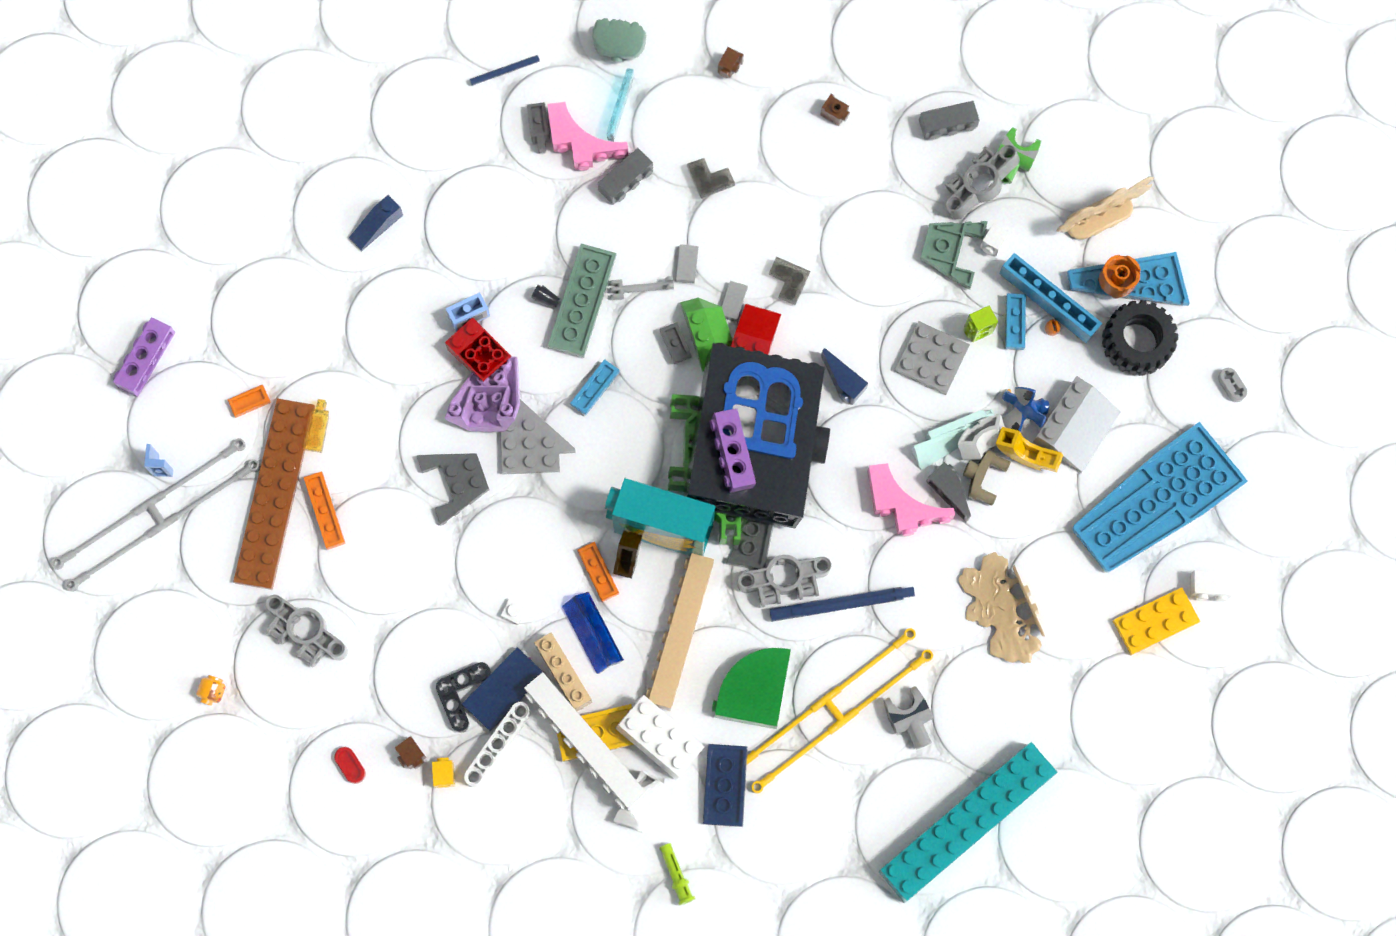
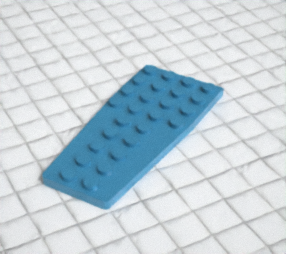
M1198 422L1154 454L1072 527V530L1102 569L1109 573L1204 515L1246 484L1248 480L1204 426Z

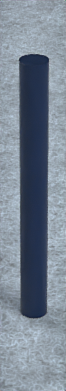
M538 55L469 80L473 86L540 62Z

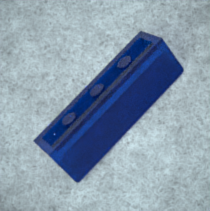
M589 592L575 595L562 606L597 674L610 666L624 661Z

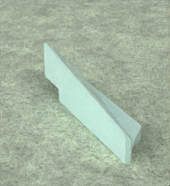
M990 409L986 412L980 410L929 431L926 435L927 441L913 446L912 449L919 468L923 470L959 448L958 442L964 431L979 424V420L995 415L993 410Z

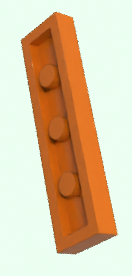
M323 472L303 477L326 549L329 550L346 544Z

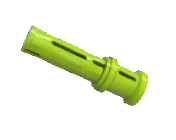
M668 843L661 846L659 849L672 878V889L676 891L679 899L678 905L681 906L695 900L696 898L692 896L688 886L689 880L683 876L672 844Z

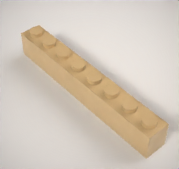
M694 553L691 554L690 558H686L684 569H687L685 577L681 576L678 585L681 588L680 595H675L673 606H676L675 612L669 615L667 624H670L669 632L665 631L662 643H665L663 650H659L656 660L660 663L658 669L654 668L652 673L653 687H648L646 697L657 707L671 711L714 564V559Z

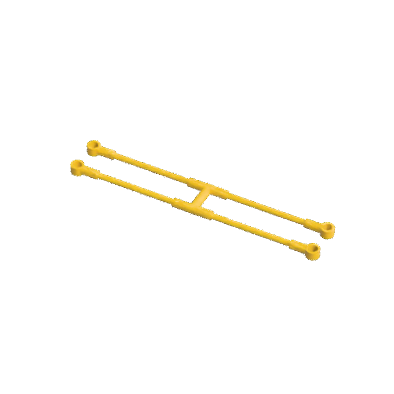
M912 628L906 629L904 634L894 641L893 645L840 686H836L811 705L810 709L757 750L747 755V765L757 758L758 754L824 705L837 719L835 723L827 728V731L774 772H770L760 781H755L751 786L752 792L756 794L761 793L763 788L775 779V776L828 735H832L873 700L912 670L917 669L925 662H930L933 658V653L930 650H924L921 656L913 661L907 669L844 716L832 702V699L840 694L842 689L894 649H898L907 641L913 640L916 636L915 630ZM906 632H912L913 637H907ZM924 653H928L930 655V659H925L923 656ZM759 784L761 790H754V785Z

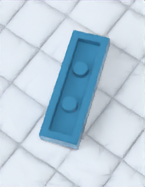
M1007 293L1005 349L1024 350L1026 294Z
M604 359L571 401V406L586 416L620 373V370Z

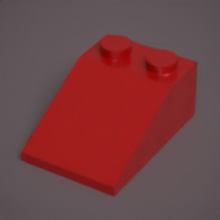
M745 304L731 347H743L749 351H762L764 354L769 355L781 314Z

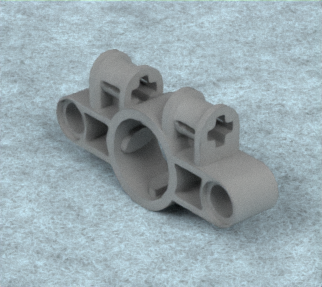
M1005 145L996 154L984 146L983 151L976 158L973 157L971 159L974 165L967 169L965 175L957 172L956 177L950 183L945 184L948 191L953 194L946 202V208L952 218L961 219L978 202H987L997 197L1002 188V179L1020 161L1014 146ZM990 174L994 178V182L987 189L977 191L974 187L971 188L973 180L978 178L979 175Z
M779 555L769 562L767 568L742 573L738 578L737 586L743 593L758 591L762 608L768 604H781L780 594L787 595L796 590L799 600L807 596H819L816 579L823 578L829 574L831 561L827 557H816L798 561L790 555ZM789 563L795 567V575L798 577V581L792 586L791 584L783 587L776 585L773 582V574H770L771 569L776 564L784 565ZM824 563L827 566V570L821 571L817 568V565ZM743 579H749L752 582V584L748 587H745L742 585L741 581Z
M275 594L270 595L266 599V608L276 616L266 630L267 635L271 634L281 645L291 638L297 645L301 646L297 652V657L305 659L310 663L311 667H315L325 654L338 661L346 658L348 654L347 647L342 641L327 631L326 621L318 611L308 607L297 609L285 599ZM280 601V606L277 609H272L273 602ZM305 615H311L315 620L320 621V630H317L314 638L309 640H302L298 635L295 636L293 632L294 625L301 620L300 617ZM336 646H342L340 654H333Z

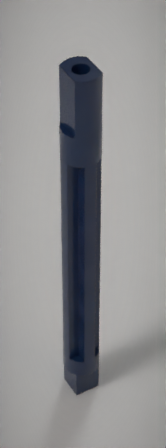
M895 587L770 608L769 612L771 622L900 601L904 600V598L915 596L914 587Z

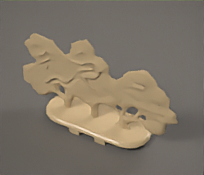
M1147 177L1127 190L1126 188L1117 189L1112 195L1071 214L1056 231L1060 233L1068 232L1071 237L1083 240L1097 235L1107 228L1116 226L1131 216L1133 212L1131 199L1138 198L1150 190L1152 184L1149 183L1154 177Z
M996 552L990 553L983 557L980 571L975 568L966 567L959 577V583L964 592L976 597L975 602L967 608L966 620L978 621L979 625L984 627L995 626L996 632L990 640L991 655L1003 658L1011 663L1018 660L1024 664L1027 662L1031 663L1032 654L1041 648L1040 640L1030 635L1032 624L1037 625L1041 635L1045 637L1036 616L1039 614L1036 603L1031 604L1029 596H1032L1028 585L1023 586L1015 565L1013 570L1016 578L1011 579L1006 575L1009 564L1008 559L998 556ZM1006 580L1007 583L1001 584L1000 581ZM1016 583H1019L1025 596L1019 600L1010 593V589ZM1027 602L1032 616L1027 620H1023L1017 616L1016 608L1018 605ZM1026 625V627H1024L1026 632L1022 636H1019V629L1022 626ZM1026 635H1029L1028 640H1025Z

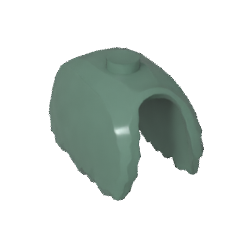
M608 18L596 20L592 29V39L598 55L610 57L611 61L622 62V59H635L642 54L646 43V32L638 22L630 24L626 20L612 19L609 21Z

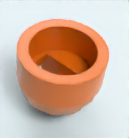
M1049 320L1045 325V332L1051 336L1057 335L1061 328L1060 323L1057 320Z

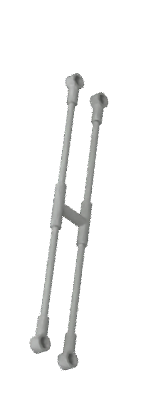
M241 438L235 439L233 445L222 451V454L165 491H161L133 509V512L76 549L67 552L61 557H54L51 560V566L56 570L62 569L64 563L75 557L77 553L147 509L158 523L148 530L145 535L90 571H85L75 579H68L65 582V588L71 592L76 591L78 585L89 579L92 574L147 538H152L155 534L179 520L181 516L249 473L258 472L260 469L259 462L257 460H250L247 466L237 472L235 476L165 520L155 506L156 503L166 498V495L224 457L227 458L236 451H243L246 448L244 440ZM237 443H243L241 447H236ZM256 463V468L252 469L251 465ZM60 560V565L55 566V562ZM74 582V587L69 588V584Z

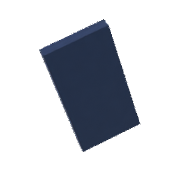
M517 647L462 705L491 732L507 715L512 706L525 697L527 692L524 687L543 671Z
M708 744L703 825L743 827L748 746Z

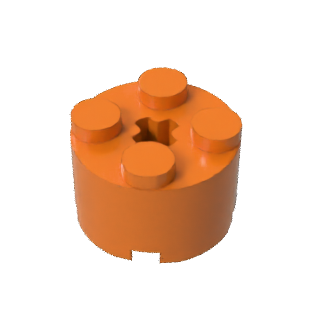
M1112 256L1106 261L1099 274L1098 281L1101 288L1115 299L1129 295L1140 280V266L1131 256Z

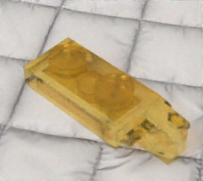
M318 399L316 409L312 408L311 412H309L302 447L306 451L323 452L329 421V411H326V400Z

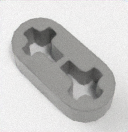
M1224 368L1219 373L1218 380L1232 401L1241 402L1247 395V389L1234 369ZM1225 375L1232 376L1230 380L1224 378ZM1240 390L1242 392L1240 396L1234 394L1235 391Z

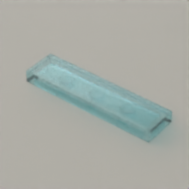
M626 69L607 129L608 141L614 142L634 80V69Z

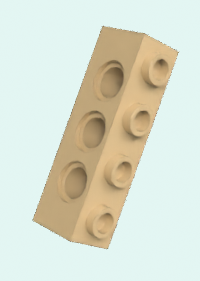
M552 632L535 641L536 648L571 706L578 712L591 704V697Z

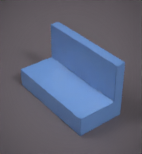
M146 444L144 467L153 476L173 477V468L165 459H159V453L151 444Z

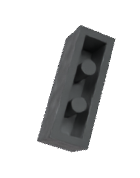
M974 100L921 112L919 117L924 139L931 140L938 139L947 134L952 136L960 131H973L978 127L980 121Z
M636 148L597 183L598 191L613 205L617 201L621 202L626 197L627 192L636 189L643 178H648L652 174L653 162L639 148Z

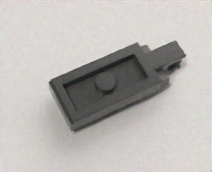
M545 102L527 104L531 140L533 144H538L539 154L546 153L545 143L549 142L550 136Z

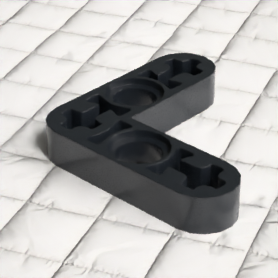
M484 662L476 663L455 672L436 683V691L454 731L458 733L467 731L470 724L458 692L485 681L491 674V671ZM479 667L487 669V671L484 672V676H481L480 674L475 675L474 677L476 678V680L473 681L469 671L472 670L473 674H475L479 671ZM462 674H466L469 677V681L465 685L458 683V677ZM454 678L458 688L455 689L454 685L448 687V692L440 691L443 683L447 685L452 684L451 679ZM451 700L458 702V708L454 711H450L447 708V704ZM458 714L462 721L465 720L463 728L455 727L457 719L455 716L451 718V715Z

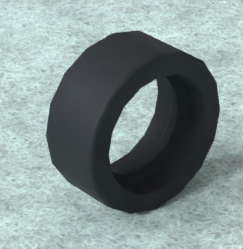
M816 426L811 462L825 463L830 428Z

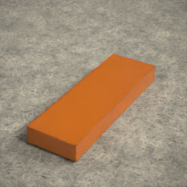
M595 541L577 549L601 602L619 595V591Z

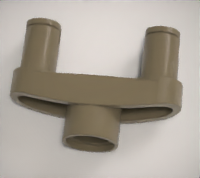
M990 450L985 453L979 463L969 460L963 472V476L971 479L968 497L974 500L978 499L992 506L997 495L982 489L981 486L988 467L991 465L1006 472L1011 462L997 456L995 452Z

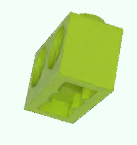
M990 305L969 314L964 325V333L972 342L994 332L998 320Z

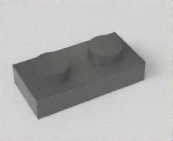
M677 322L660 329L661 336L674 364L692 358Z

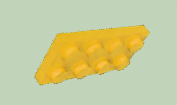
M1182 587L1113 620L1130 655L1138 653L1201 622Z
M631 704L581 716L610 750L634 745L615 729L631 710ZM559 732L557 738L563 762L577 759L576 754L578 751L574 747L570 749L563 741L565 736Z

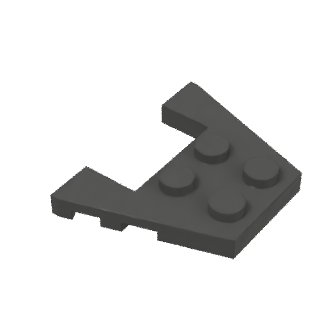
M477 453L416 456L422 473L440 467L443 469L453 502L435 508L441 526L490 490Z

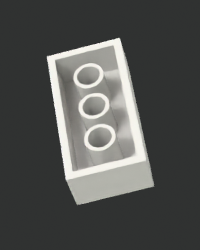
M644 695L615 728L675 780L684 773L704 748L700 742Z

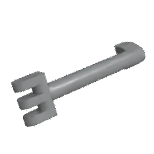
M667 276L665 278L666 282L624 286L622 279L609 281L610 286L617 287H611L610 293H618L612 294L611 300H623L624 293L674 289L673 277Z

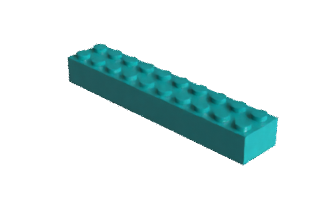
M1030 742L878 872L904 903L907 902L1058 772L1038 748Z

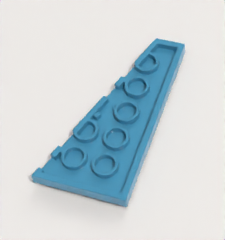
M1177 252L1135 259L1141 270L1140 280L1134 290L1125 298L1189 306L1190 302ZM1105 264L1068 270L1067 277L1070 289L1108 295L1103 291L1098 281L1099 274Z

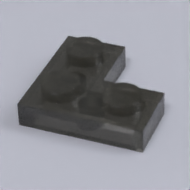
M704 158L687 164L700 198L735 186L728 167L711 173Z
M776 256L769 275L785 282L778 299L796 305L811 271Z

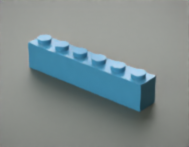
M1013 253L1002 266L999 272L1001 276L1026 294V296L1086 344L1102 325L1101 321L1016 253Z

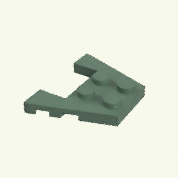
M972 221L964 223H930L920 260L970 290L975 272L958 268L956 264L964 234L983 239L988 221L972 223Z

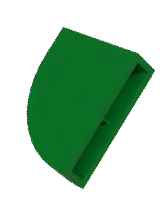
M766 648L750 653L739 660L724 678L718 700H713L711 712H715L714 718L777 729L791 649Z

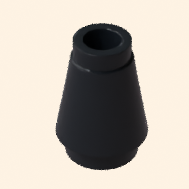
M539 284L531 298L535 299V302L556 308L560 300L548 288Z

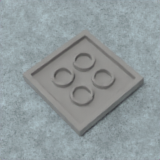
M918 321L895 372L946 395L970 344Z

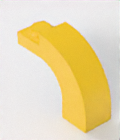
M1006 427L1001 428L995 443L998 449L1009 458L1040 471L1042 468L1057 472L1063 458L1062 452L1032 444L1022 436L1020 431Z

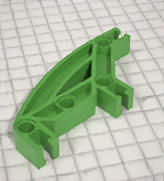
M672 394L670 419H685L686 421L683 433V467L670 466L668 471V491L684 492L692 447L689 442L693 441L698 411L692 410L690 406L695 405L698 407L700 396ZM674 404L685 406L686 409H675ZM672 476L682 477L684 481H673ZM715 513L714 520L719 524V544H727V536H725V530L727 529L734 530L733 545H739L741 540V517L732 516L735 521L729 522L726 519V516L729 515Z

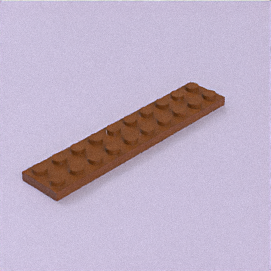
M279 398L276 400L233 580L234 584L273 590L315 411V405Z

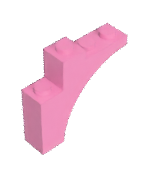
M566 102L547 104L553 150L560 153L572 150L575 170L584 171L592 168L593 160L605 161L608 158L622 159L628 156L627 142L605 141L590 135L580 128L568 112Z
M888 463L868 467L867 472L874 515L889 516L893 512L897 534L911 536L917 531L918 524L920 526H929L932 524L931 522L939 521V524H946L953 520L955 516L954 508H937L925 505L906 494L894 480Z

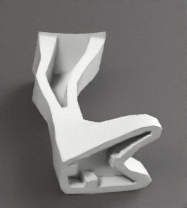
M641 771L636 781L647 792L663 784L665 777L656 778ZM626 807L621 808L613 820L618 825L642 833H646L648 830L636 819L633 814V808L629 811Z

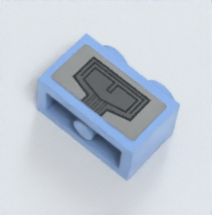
M480 292L446 308L448 318L456 332L471 318L479 322L490 317L488 307Z

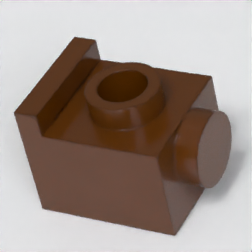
M727 47L718 63L717 73L724 78H731L733 73L736 74L740 65L743 64L744 54Z
M830 94L821 108L820 116L839 126L850 115L848 111L849 105L835 98L833 94Z

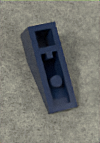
M387 195L373 207L350 235L349 239L363 251L403 216L401 207Z
M824 348L821 358L839 397L845 403L849 402L853 405L867 389L869 383Z

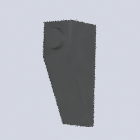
M944 462L928 476L926 482L967 522L971 517V513L959 477L956 474L957 471L952 465H947Z

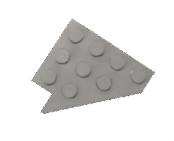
M520 399V406L515 421L505 432H501L502 474L560 472L559 454L576 453V450Z

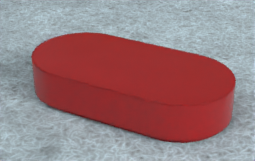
M349 747L339 748L335 752L334 759L340 770L350 783H361L366 776L363 765L352 749Z

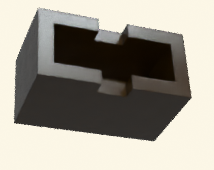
M623 530L618 544L613 574L632 579L637 565L642 535Z

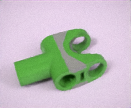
M1014 127L1006 134L998 149L999 151L1005 145H1012L1016 148L1020 159L1018 165L1002 179V182L1006 184L1012 183L1019 168L1029 172L1041 144V140L1036 139L1035 143L1033 142L1028 147L1018 145L1015 141L1017 129Z

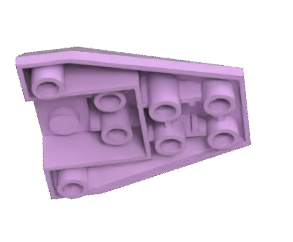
M511 357L484 382L471 373L450 402L445 419L469 431L505 432L515 421L520 406L518 358Z

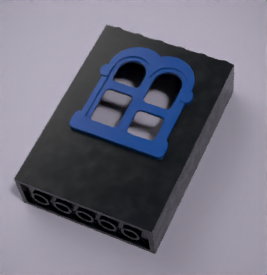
M713 343L705 362L683 496L714 505L715 513L795 529L804 516L825 367L814 362L805 363L795 358L786 359L781 355H767L762 351H749L743 347L734 348L724 343ZM751 376L758 381L760 385L758 400L736 396L737 382L741 377ZM774 383H783L790 389L791 399L789 412L786 416L770 413L765 410L768 389ZM734 405H741L756 409L753 436L751 438L745 437L756 484L751 489L730 493L729 487L726 488L724 483V476L726 475L724 468L720 467L719 457L721 455L720 451L715 447L714 440L716 434L715 431L711 430L710 420L716 412L731 410ZM764 420L786 425L783 444L767 442L761 439ZM723 429L725 435H732L729 429ZM727 448L730 454H736V450L734 448ZM732 466V470L735 473H741L739 467Z

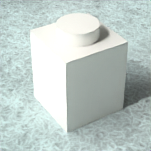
M993 223L980 248L986 254L996 257L1010 232Z

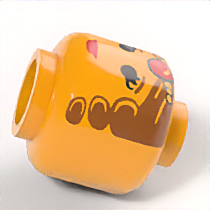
M208 675L207 678H202L196 691V695L201 698L200 702L212 706L213 702L219 703L226 689L225 684L222 683L223 680Z

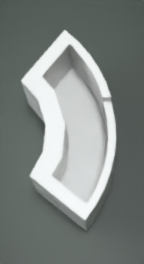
M1001 415L983 418L978 421L979 424L964 431L958 442L963 460L982 459L988 449L996 446L995 443L1001 428L1005 427Z

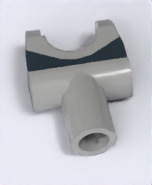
M914 686L910 688L913 697L911 708L901 710L892 703L889 697L884 699V706L895 734L898 735L907 731L917 750L932 743L923 723L932 720L933 716L925 698L919 689Z

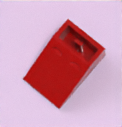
M471 318L445 342L447 350L483 382L512 357L474 318Z

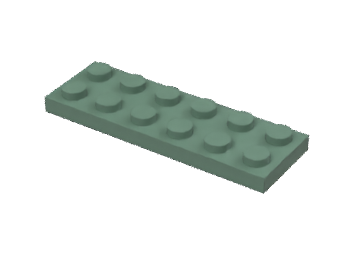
M580 244L548 348L585 357L617 253Z

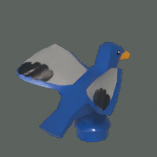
M1015 387V394L1011 393V389H1008L1004 392L1002 399L1013 404L1014 408L1005 416L1003 420L1004 426L1021 432L1024 420L1030 419L1042 428L1046 420L1045 415L1049 411V401L1043 398L1033 400L1036 390L1031 388Z

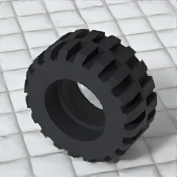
M1134 300L1130 301L1128 305H1121L1118 310L1114 311L1102 333L1104 338L1102 340V347L1106 348L1104 353L1106 357H1111L1110 363L1113 366L1117 364L1119 366L1118 370L1122 372L1127 370L1130 375L1138 372L1139 376H1144L1147 372L1149 374L1156 372L1157 369H1161L1176 350L1179 334L1175 333L1178 329L1176 323L1172 324L1174 318L1171 314L1167 315L1165 313V308L1161 307L1160 309L1156 307L1157 303L1154 302L1147 304L1146 300H1140L1139 303ZM1138 324L1148 328L1155 337L1156 347L1148 352L1133 349L1124 338L1125 327Z

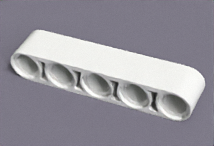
M517 702L512 706L469 766L464 778L470 787L477 788L483 784L530 717V710L526 703ZM520 707L526 709V714L522 717L516 716V710ZM507 724L515 726L514 731L511 733L504 732V727ZM501 740L503 746L498 750L493 749V742ZM485 756L491 758V763L488 766L481 765V759ZM472 773L479 774V780L475 783L469 781V776Z

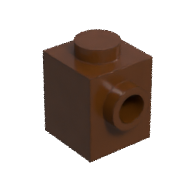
M411 736L395 747L400 755L397 759L403 767L407 765L409 769L413 767L417 769L424 763V759L427 758Z

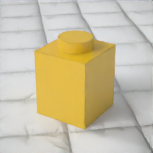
M447 757L437 758V762H432L433 786L435 788L455 787L454 762L452 760L449 761Z

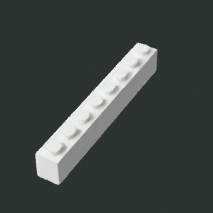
M543 672L524 687L527 692L525 694L526 698L532 704L536 702L540 707L538 712L544 719L548 717L553 722L550 724L557 734L561 732L565 736L563 741L570 749L574 747L578 751L576 756L583 764L587 762L591 766L589 771L596 779L600 777L604 781L602 786L609 794L613 792L616 795L615 801L622 809L626 807L629 811L647 795L642 786Z

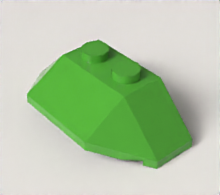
M697 297L680 302L701 370L704 372L706 357L712 344L724 343L731 347L733 340L722 307Z

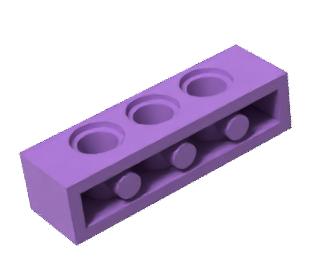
M153 317L144 324L142 334L136 338L132 351L124 358L122 368L114 375L113 383L118 388L136 397L139 396L176 333L171 326ZM152 337H156L153 343H149ZM147 353L144 359H139L141 354ZM137 369V373L130 376V372Z
M738 409L714 413L710 420V427L716 434L714 440L715 447L720 451L719 463L720 467L724 468L725 471L724 483L726 488L729 487L730 493L753 488L756 481ZM723 429H729L732 435H725ZM727 448H734L736 450V454H730ZM732 466L739 467L741 473H735L732 470Z

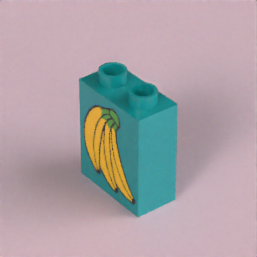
M624 478L621 489L610 488L605 503V509L607 510L606 518L613 520L614 533L622 535L623 530L642 535V542L687 556H691L692 553L704 556L714 525V505Z

